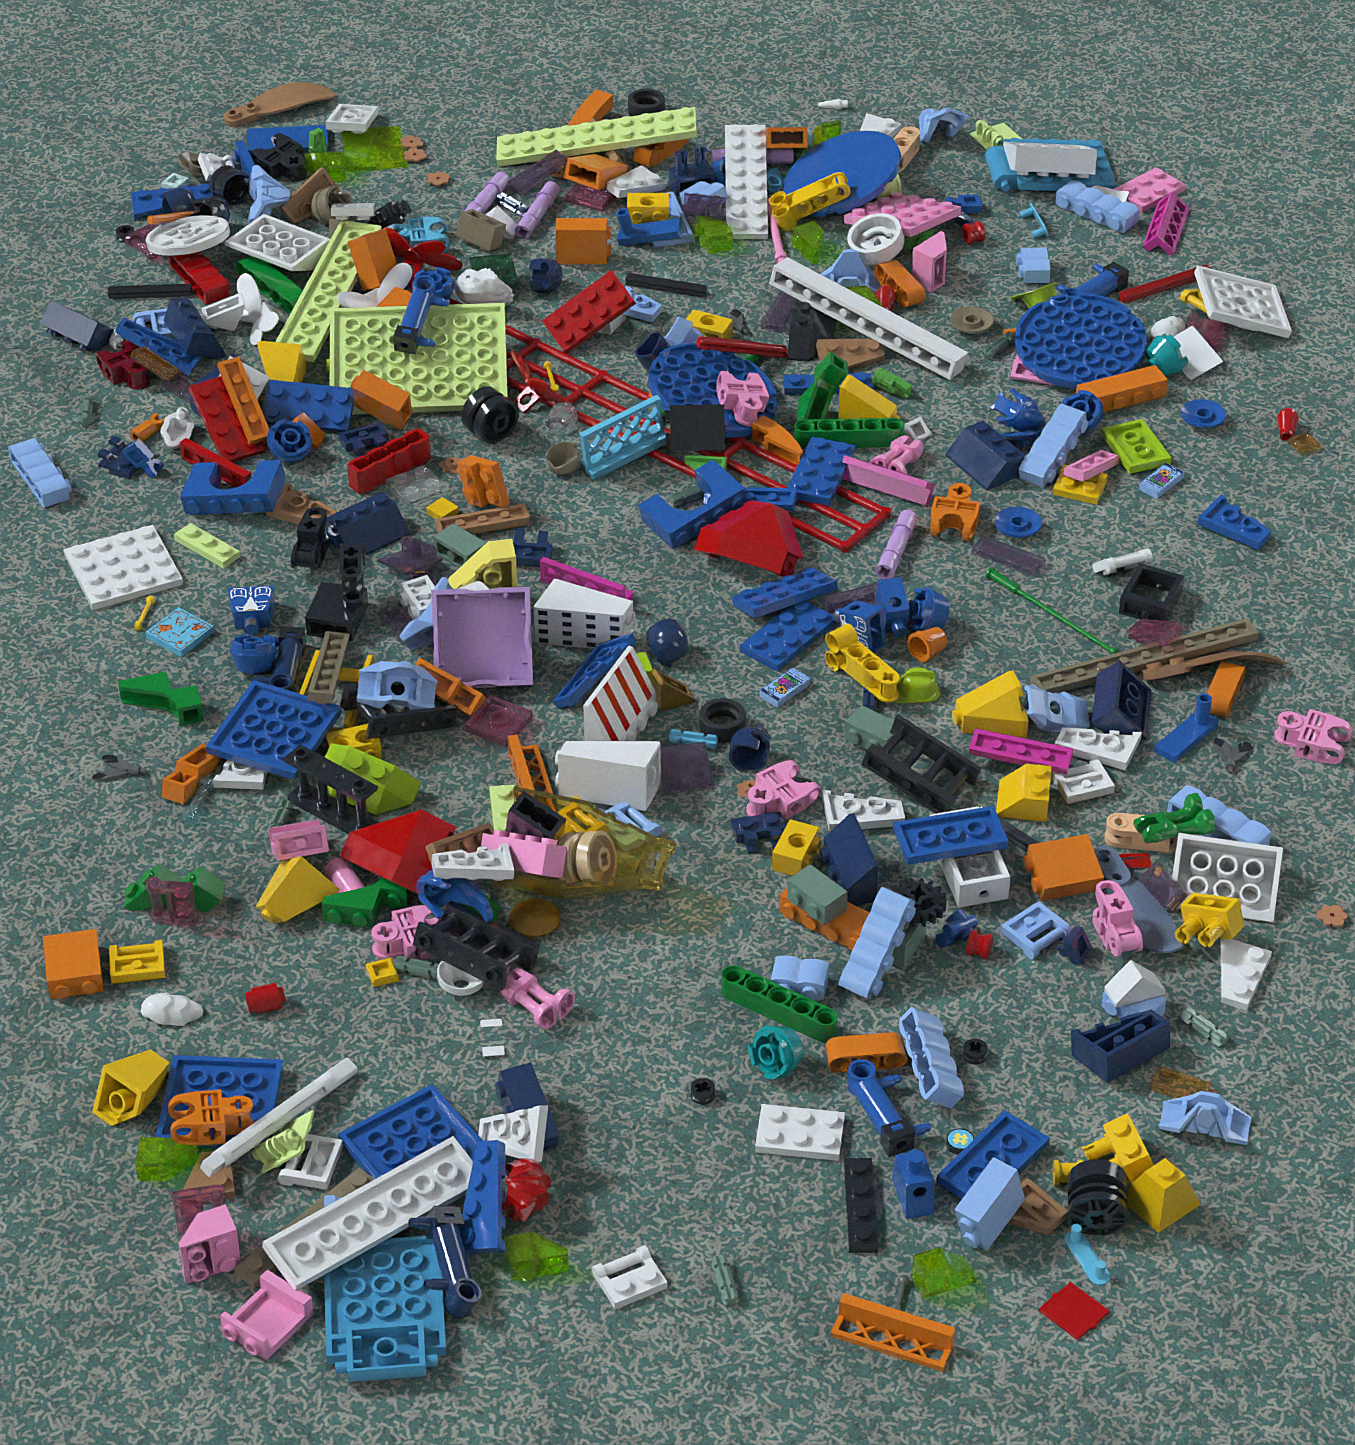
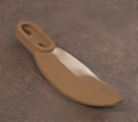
M288 83L261 94L246 105L228 110L223 116L224 122L229 127H238L256 121L262 116L280 113L316 101L335 98L336 94L332 90L314 83Z
M1227 651L1184 660V657L1173 658L1169 660L1170 664L1162 666L1161 662L1150 663L1146 665L1147 669L1142 671L1144 680H1152L1189 672L1192 667L1227 660H1257L1284 665L1285 662L1276 656L1260 652Z

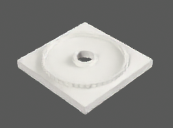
M1197 265L1194 273L1209 319L1233 324L1247 330L1261 331L1289 338L1292 330L1276 285Z

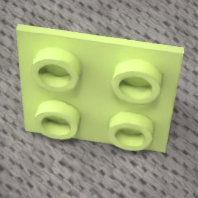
M978 120L976 122V131L970 133L986 150L993 146H1003L1004 139H1022L1005 123L988 126L985 120Z
M314 1110L287 1123L274 1132L272 1138L255 1146L252 1154L254 1159L264 1163L262 1173L278 1168L284 1162L297 1158L303 1153L307 1135L312 1128L311 1122Z

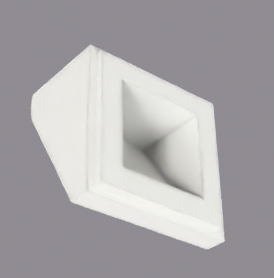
M921 416L905 423L904 435L910 437L912 442L915 439L922 441L932 436Z

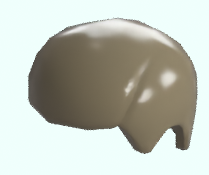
M573 442L557 443L550 447L545 454L550 470L557 475L572 473L579 467L581 462L580 452Z

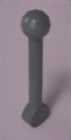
M901 1275L898 1279L900 1287L895 1306L897 1310H901L905 1287L910 1282L907 1275Z

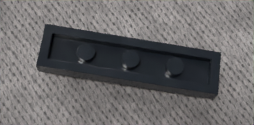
M844 1158L849 1253H878L872 1158Z

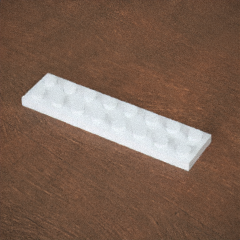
M725 125V179L728 196L726 200V239H768L765 125Z
M454 1136L268 1238L263 1241L262 1248L293 1289H300L410 1227L408 1225L410 1218L426 1217L434 1205L447 1206L466 1195L473 1161Z

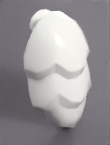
M1170 316L1156 322L1151 328L1150 335L1153 336V340L1156 336H1161L1164 333L1166 336L1171 334L1174 337L1186 330L1185 322L1182 318Z
M180 407L175 413L168 415L164 419L160 433L166 447L170 450L179 448L180 441L185 438L189 439L193 432L194 420L189 415L188 409Z
M167 992L147 997L141 1006L143 1017L150 1018L152 1021L162 1025L184 1026L188 1022L200 1018L203 1014L201 1005L190 1000L187 996L171 995Z

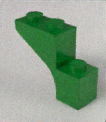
M830 351L814 369V382L798 399V421L825 419L834 393L848 375L847 361Z
M166 671L118 681L120 699L123 704L169 711L177 718L180 726L204 721L202 702L197 686L172 690Z
M159 863L152 870L148 869L137 882L129 884L124 893L126 896L124 908L130 911H140L170 904H186L202 912H208L222 900L225 882L201 866L182 878Z
M382 877L373 885L324 897L321 903L323 921L334 924H351L358 927H374L381 906L408 908L413 891Z

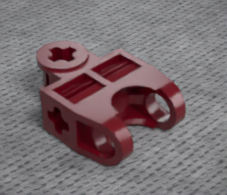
M126 340L122 342V351L111 353L103 350L96 352L95 356L98 367L113 385L124 381L130 388L137 390L144 389L150 385V379L147 376V371L150 370L131 358L142 353L151 359L150 353Z

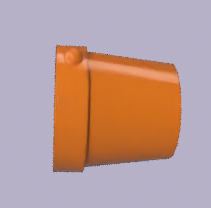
M939 627L917 631L908 637L909 652L920 662H926L945 649L947 637Z

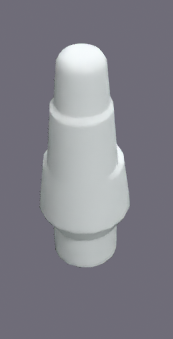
M835 99L819 102L818 107L841 110L848 108V100Z

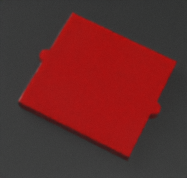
M1069 1282L1058 1293H1052L1051 1298L1038 1310L1077 1341L1090 1329H1096L1097 1323L1109 1314L1107 1308L1072 1282Z

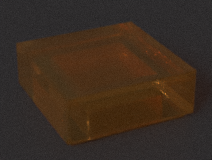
M1308 432L1301 433L1288 440V444L1301 455L1320 449L1321 443Z

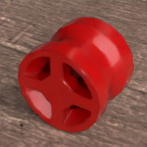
M976 221L973 225L964 224L962 226V237L967 245L973 244L974 241L982 242L985 240V228L981 221Z
M972 929L967 941L966 955L973 956L976 954L980 955L981 959L988 960L993 945V934L987 933L982 935L977 930Z

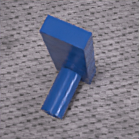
M622 208L616 212L620 225L617 238L619 245L625 246L680 238V218L632 225L628 209Z
M1206 693L1199 694L1197 696L1195 712L1157 743L1154 752L1175 763L1212 732L1219 723V719L1210 715L1212 697Z

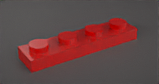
M187 438L180 441L181 458L192 465L194 463L216 462L221 480L236 488L247 483L252 478L251 472L200 446L198 443Z

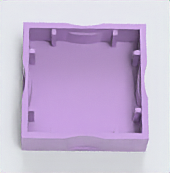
M530 587L493 588L481 591L468 589L431 590L434 666L460 679L462 683L469 687L533 686Z

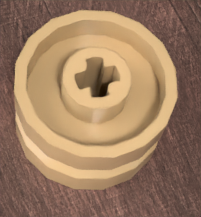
M605 831L567 832L561 837L558 846L567 847L563 876L560 878L564 886L568 889L606 888L612 883L617 868V853L614 842L609 834Z

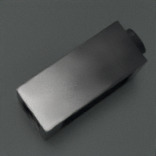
M1139 563L1120 597L1119 614L1164 626L1182 595L1184 576ZM1139 584L1169 591L1164 602L1134 594Z

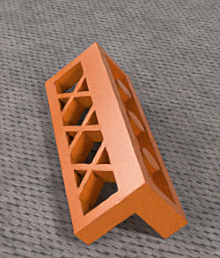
M240 357L218 362V369L249 445L263 441L264 445L268 446L267 435L269 428Z
M517 734L508 736V753L520 793L524 790L540 802L550 805L551 809L556 811L558 809L538 744L521 747ZM534 753L535 756L531 761L525 759L524 754ZM531 768L540 772L535 778L530 776L529 770ZM538 785L545 788V790L538 794L535 792L534 786Z
M843 1293L839 1301V1315L831 1330V1337L943 1372L954 1347L956 1328ZM846 1321L856 1324L859 1330L848 1333L840 1329L843 1322ZM875 1331L882 1332L887 1339L876 1342L871 1340L868 1334ZM907 1340L912 1342L915 1348L905 1351L899 1349L896 1343ZM936 1349L942 1351L943 1354L940 1361L927 1358L924 1352Z

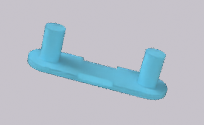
M1030 203V208L1019 212L1021 218L1024 219L1033 215L1041 227L1031 232L1033 238L1035 239L1044 234L1048 238L1049 234L1032 203Z
M1073 1224L1071 1231L1066 1233L1064 1237L1065 1243L1073 1255H1075L1091 1282L1097 1285L1108 1283L1110 1273L1106 1268V1263L1099 1260L1092 1249L1093 1247L1085 1235L1081 1233L1082 1227L1079 1224Z

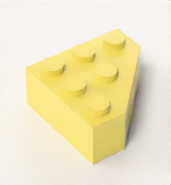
M512 539L488 541L448 578L451 587L458 589L476 581L484 583L489 590L493 588L517 587L516 555Z

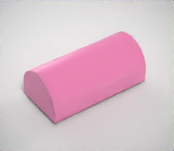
M341 857L335 858L326 865L324 870L325 877L340 889L338 893L365 887L346 859Z

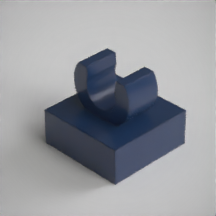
M1074 927L1068 936L1063 938L1062 945H1058L1056 948L1061 956H1068L1071 963L1081 964L1093 947L1083 927Z

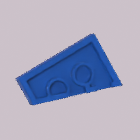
M1222 494L1198 517V525L1257 550L1270 539L1271 531L1253 517H1246L1241 513L1240 507L1236 504L1230 505L1226 502L1227 498Z

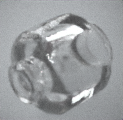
M565 402L557 403L546 416L545 423L552 434L557 436L560 434L568 435L578 422V415L576 409L571 404Z

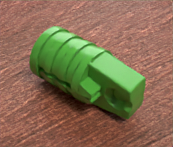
M316 128L309 132L310 163L313 165H324L328 162L327 143L324 131Z
M879 368L875 372L872 379L873 386L904 399L911 396L912 385L900 376L890 373L883 368Z

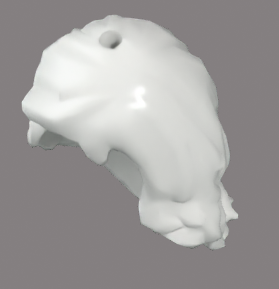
M490 268L481 269L478 272L472 269L465 270L456 280L455 291L459 299L466 304L505 303V306H508L510 302H513L512 297L514 294L512 289L501 281Z

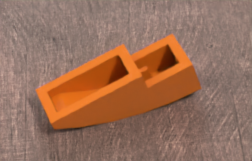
M596 89L581 104L568 125L572 126L589 122L593 117L597 121H602V117L613 109V95Z
M689 138L635 146L633 161L646 167L657 165L681 149L688 142Z
M764 415L752 423V441L764 446L765 450L796 465L799 464L803 451L798 442L785 428Z
M418 658L415 665L423 667L437 680L435 698L448 706L457 705L458 712L474 720L487 700L485 696L462 683L460 679Z
M199 745L176 761V770L163 779L161 797L181 804L186 803L215 770L221 758L207 754V745Z

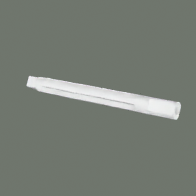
M349 1058L343 1059L215 1150L209 1157L203 1160L200 1169L208 1177H211L219 1170L226 1168L353 1077L358 1071L357 1066Z

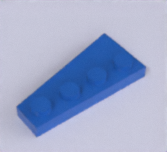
M210 184L189 187L180 186L190 190L195 197V201L213 197L210 191ZM174 188L131 192L134 221L141 219V216L160 215L159 212H162L163 192Z
M126 318L119 322L115 333L119 334L122 338L131 341L188 376L198 366L203 357L186 355L177 341Z
M631 633L597 644L553 700L555 706L559 709L577 705L581 701V697L617 662L628 646L632 647L637 642L634 635Z
M499 1140L482 1141L476 1144L462 1213L464 1225L460 1229L466 1254L505 1251V1241L501 1240V1230L505 1229V1217L502 1216V1203L505 1202V1191L502 1190V1180L505 1178V1143Z

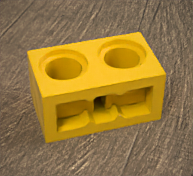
M368 724L329 732L325 737L326 751H328L331 743L351 746L382 759L380 739H367L365 737Z

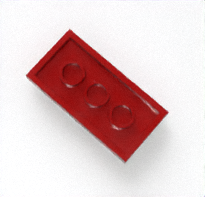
M610 270L543 319L542 322L562 350L568 354L634 306L636 302L615 273Z
M222 376L189 386V392L219 456L231 462H236L266 452L263 441L249 445Z

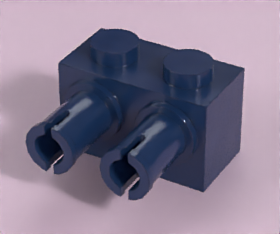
M696 147L694 149L695 163L687 164V151L680 150L681 156H679V151L675 152V166L669 167V185L675 196H680L682 191L700 181L709 184L715 183V173L707 161V148L700 147L699 152V148Z

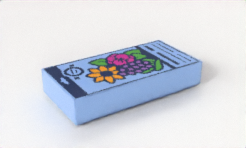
M1165 463L1139 483V490L1158 499L1184 478L1185 472Z
M792 667L760 690V697L778 708L811 685V678Z

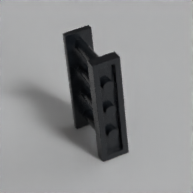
M394 682L391 684L393 694L402 695L405 688L402 683ZM359 683L344 685L340 706L344 711L359 709L369 722L365 735L367 739L445 729L454 725L458 710L457 705L440 706L434 700V708L410 711L409 707H405L408 711L398 712L393 705L386 704L382 709L387 714L376 715L371 709L372 706L357 702Z
M898 714L890 730L893 736L881 749L871 744L866 751L861 765L933 812L943 813L952 811L957 799L953 794L964 781L974 786L982 768ZM901 741L914 748L903 762L890 755ZM922 754L935 761L923 776L911 769ZM943 767L956 775L945 789L932 782Z
M301 744L283 758L285 763L298 769L299 786L287 795L288 801H292L293 805L348 835L351 831L379 823L367 816L366 799L378 790L377 785ZM309 776L317 780L318 789L309 784ZM328 786L336 790L337 799L328 794ZM347 796L356 801V809L348 806Z
M452 900L445 906V914L441 924L435 928L422 921L417 924L413 946L501 991L505 989L511 967L517 964L530 971L535 966L540 944L492 920L486 922L482 915ZM450 930L460 935V937L455 939L445 933ZM473 942L483 948L476 950L467 944ZM495 953L505 959L500 962L490 957V955Z

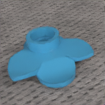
M777 168L767 171L768 193H776L783 190L785 178L781 177Z

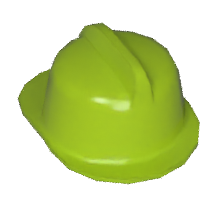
M1051 283L1034 291L1012 296L1010 299H1023L1030 309L1039 302L1043 303L1050 300V297L1057 296L1055 288L1060 284Z
M921 667L909 669L900 677L897 683L899 696L893 702L903 704L927 703L937 700L941 694L938 684L935 682V672Z

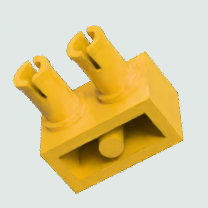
M1193 892L1180 905L1183 924L1175 931V938L1180 943L1184 941L1187 944L1197 934L1198 941L1205 947L1207 945L1211 947L1218 938L1223 940L1233 939L1244 927L1240 899Z
M1128 1113L1103 1125L1106 1132L1104 1134L1105 1137L1082 1147L1088 1160H1097L1113 1152L1115 1158L1109 1161L1123 1168L1131 1184L1146 1170L1154 1166Z

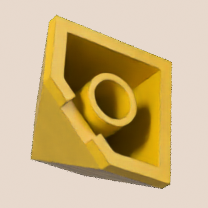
M257 342L265 373L269 376L268 380L302 383L308 365L305 361L301 344Z
M847 375L840 386L838 419H899L896 404L855 377Z
M1008 671L956 699L955 710L952 711V719L955 725H959L962 733L974 734L976 728L1019 738H1027L1029 720L1027 711H1023L1021 697L1024 695L1022 686L1014 671Z
M302 856L282 860L256 908L261 911L260 915L269 923L285 922L322 902L324 897L337 894L340 889Z
M150 1049L103 1065L92 1113L111 1126L140 1115L163 1088L170 1062Z
M1166 1158L1146 1170L1127 1188L1128 1207L1158 1233L1200 1205L1186 1175Z

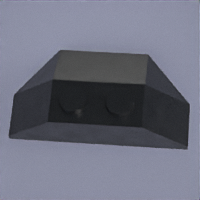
M794 302L787 360L807 362L813 360L818 355L817 340L834 339L837 320L812 307L808 302Z

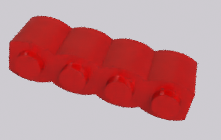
M201 251L184 255H168L170 266L186 284H192L193 292L198 295L205 305L229 297L231 286L228 279L220 274L219 269L215 268L209 258H205Z
M420 428L413 429L400 438L390 440L383 447L372 449L365 456L354 458L347 464L349 487L358 494L366 493L374 489L376 485L390 481L395 475L404 474L411 470L413 466L426 463L431 458L430 436Z

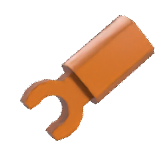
M153 414L150 420L147 419L131 430V439L135 441L139 438L142 442L146 441L156 434L158 430H161L165 418L159 420V414Z

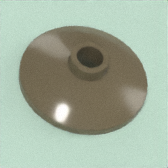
M192 152L179 154L178 163L190 175L194 177L204 176L198 162L199 154Z
M968 306L955 310L951 314L950 322L955 329L961 332L976 334L985 332L992 327L993 316L983 308Z

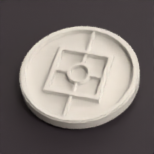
M192 216L177 219L153 229L146 237L147 248L150 252L158 255H184L199 252L223 242L230 235L229 223L217 216Z

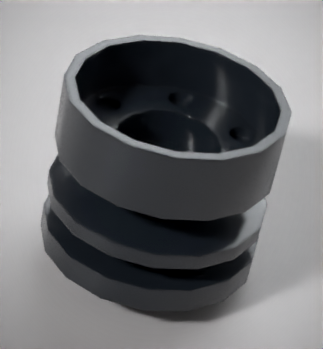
M1103 1159L1087 1160L1074 1166L1067 1175L1069 1223L1071 1225L1079 1224L1082 1227L1081 1233L1088 1235L1106 1236L1124 1228L1128 1221L1127 1174L1123 1168L1114 1162Z

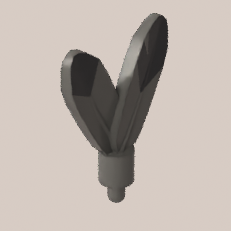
M737 309L731 310L730 318L733 319V329L741 334H748V328L743 324L742 313Z
M1215 738L1213 747L1226 763L1225 768L1228 773H1232L1236 769V763L1250 752L1251 743L1242 742L1231 751L1225 741Z
M114 755L102 756L104 764L113 769L94 774L92 780L104 782L128 775L140 776L141 773H147V769L131 765Z

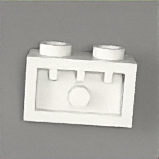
M428 575L401 583L402 593L399 594V599L403 607L407 606L412 621L420 617L431 603V590L435 586Z

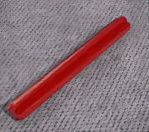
M1207 264L1202 265V267L1211 269ZM1196 268L1123 290L1119 293V300L1122 303H1128L1197 281L1194 273Z
M699 336L696 342V346L703 350L785 358L788 353V348L785 345L705 336Z

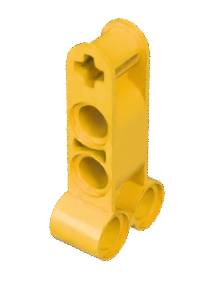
M837 172L787 195L783 191L774 193L770 197L769 202L773 208L772 215L780 229L785 232L790 231L797 225V220L847 198L851 192L850 187L847 185V176L842 172Z
M845 624L826 634L825 639L830 650L825 653V660L830 668H834L832 669L833 671L843 669L882 702H893L898 699L897 683L900 679L899 674L858 641L857 632L852 625Z

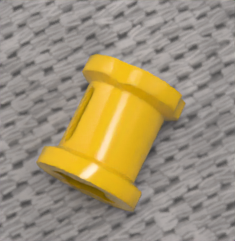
M1053 1160L1054 1186L1062 1182H1068L1067 1175L1070 1170L1080 1162H1083V1160H1077L1076 1163H1059L1058 1160Z

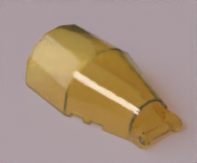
M514 786V802L524 790L565 817L567 820L564 835L567 832L586 833L590 831H605L609 834L614 842L617 853L615 877H608V881L583 879V882L566 883V880H560L557 877L514 870L513 879H504L502 881L485 879L486 883L560 899L644 889L655 891L662 889L664 884L663 876L667 864L677 846L674 841L655 837L631 823L625 824L616 819L614 814L610 812L605 813L597 809L595 804L589 801ZM656 852H657V853H660V856H659V859H658V861H657V864H656V867H655V870H654L655 861H656Z

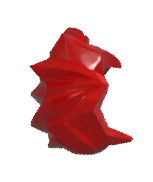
M519 1158L505 1165L507 1196L505 1202L502 1203L504 1213L508 1218L515 1220V1223L520 1219L526 1222L528 1216H532L535 1211H542L543 1206L547 1205L550 1199L547 1189L551 1187L549 1175L543 1171L538 1162L530 1158Z

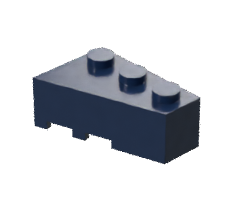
M1152 1009L1121 1017L1118 1023L1107 1026L1102 1022L1095 1024V1029L1081 1032L1079 1029L1071 1031L1072 1056L1107 1083L1170 1048V1022Z
M531 1062L499 1072L495 1088L496 1095L505 1114L547 1105ZM549 1107L543 1150L556 1147L559 1139Z

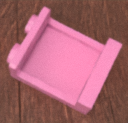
M317 819L268 829L271 851L277 861L329 851L325 825H320Z
M266 1270L260 1276L261 1288L232 1316L226 1312L220 1315L223 1335L231 1342L236 1340L242 1344L251 1355H259L265 1360L275 1353L314 1315L312 1297L299 1289L294 1290L287 1281L269 1270Z

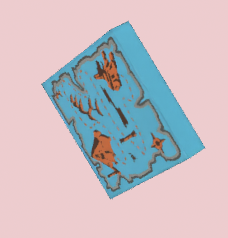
M178 607L146 631V638L182 657L213 634L214 626Z

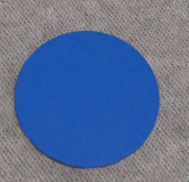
M855 131L833 137L815 146L796 161L785 178L783 192L787 195L831 174L842 172L847 176V185L851 190L850 195L837 203L812 213L811 216L826 217L828 213L837 212L842 214L851 211L877 197L885 190L884 186L894 180L899 171L898 166L902 161L901 152L893 138L877 131Z
M1081 293V295L1068 296V294L1050 297V300L1035 304L1021 317L1016 328L1015 347L1023 365L1038 378L1060 387L1076 389L1079 384L1137 370L1146 354L1147 338L1143 323L1125 305L1101 295Z
M696 343L679 344L660 352L659 356L653 360L649 370L648 385L653 396L658 395L661 398V406L664 411L669 410L670 405L720 404L717 396V380L720 371H728L736 379L742 381L747 380L749 373L760 375L765 383L769 399L764 412L757 413V419L764 415L773 420L778 407L777 392L768 376L748 359L743 360L735 356V353L699 349ZM724 409L725 437L735 438L752 435V426L747 427L739 424L735 419L733 410Z

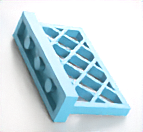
M655 395L579 433L583 453L581 468L593 480L666 444L661 398ZM654 405L650 415L645 414L648 408ZM636 415L631 424L626 423L631 416ZM645 418L646 421L642 427H637L641 419ZM653 421H655V422L657 423V424H655V425H653V426L650 427V425L652 424ZM616 425L611 434L607 433L611 426ZM622 428H627L624 435L619 437L618 434ZM633 431H637V432H638L637 434L631 436V434L633 433ZM596 434L597 436L592 444L588 443L587 438ZM603 437L608 438L603 447L598 446ZM615 440L619 441L617 444L611 446ZM595 450L599 451V453L592 456Z

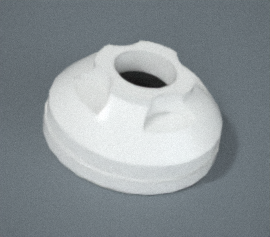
M441 961L437 968L439 985L453 995H470L477 992L484 985L483 981L444 961ZM459 980H464L468 982L469 985L464 988H458L454 985V983Z

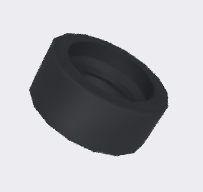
M650 88L638 89L628 96V114L631 117L644 113H658L665 110V96L658 90Z
M713 699L706 702L700 709V732L704 733L705 736L707 734L716 735L719 743L731 742L732 736L739 729L746 727L745 709L739 702L732 699ZM717 716H728L736 721L721 725L711 722L710 719Z

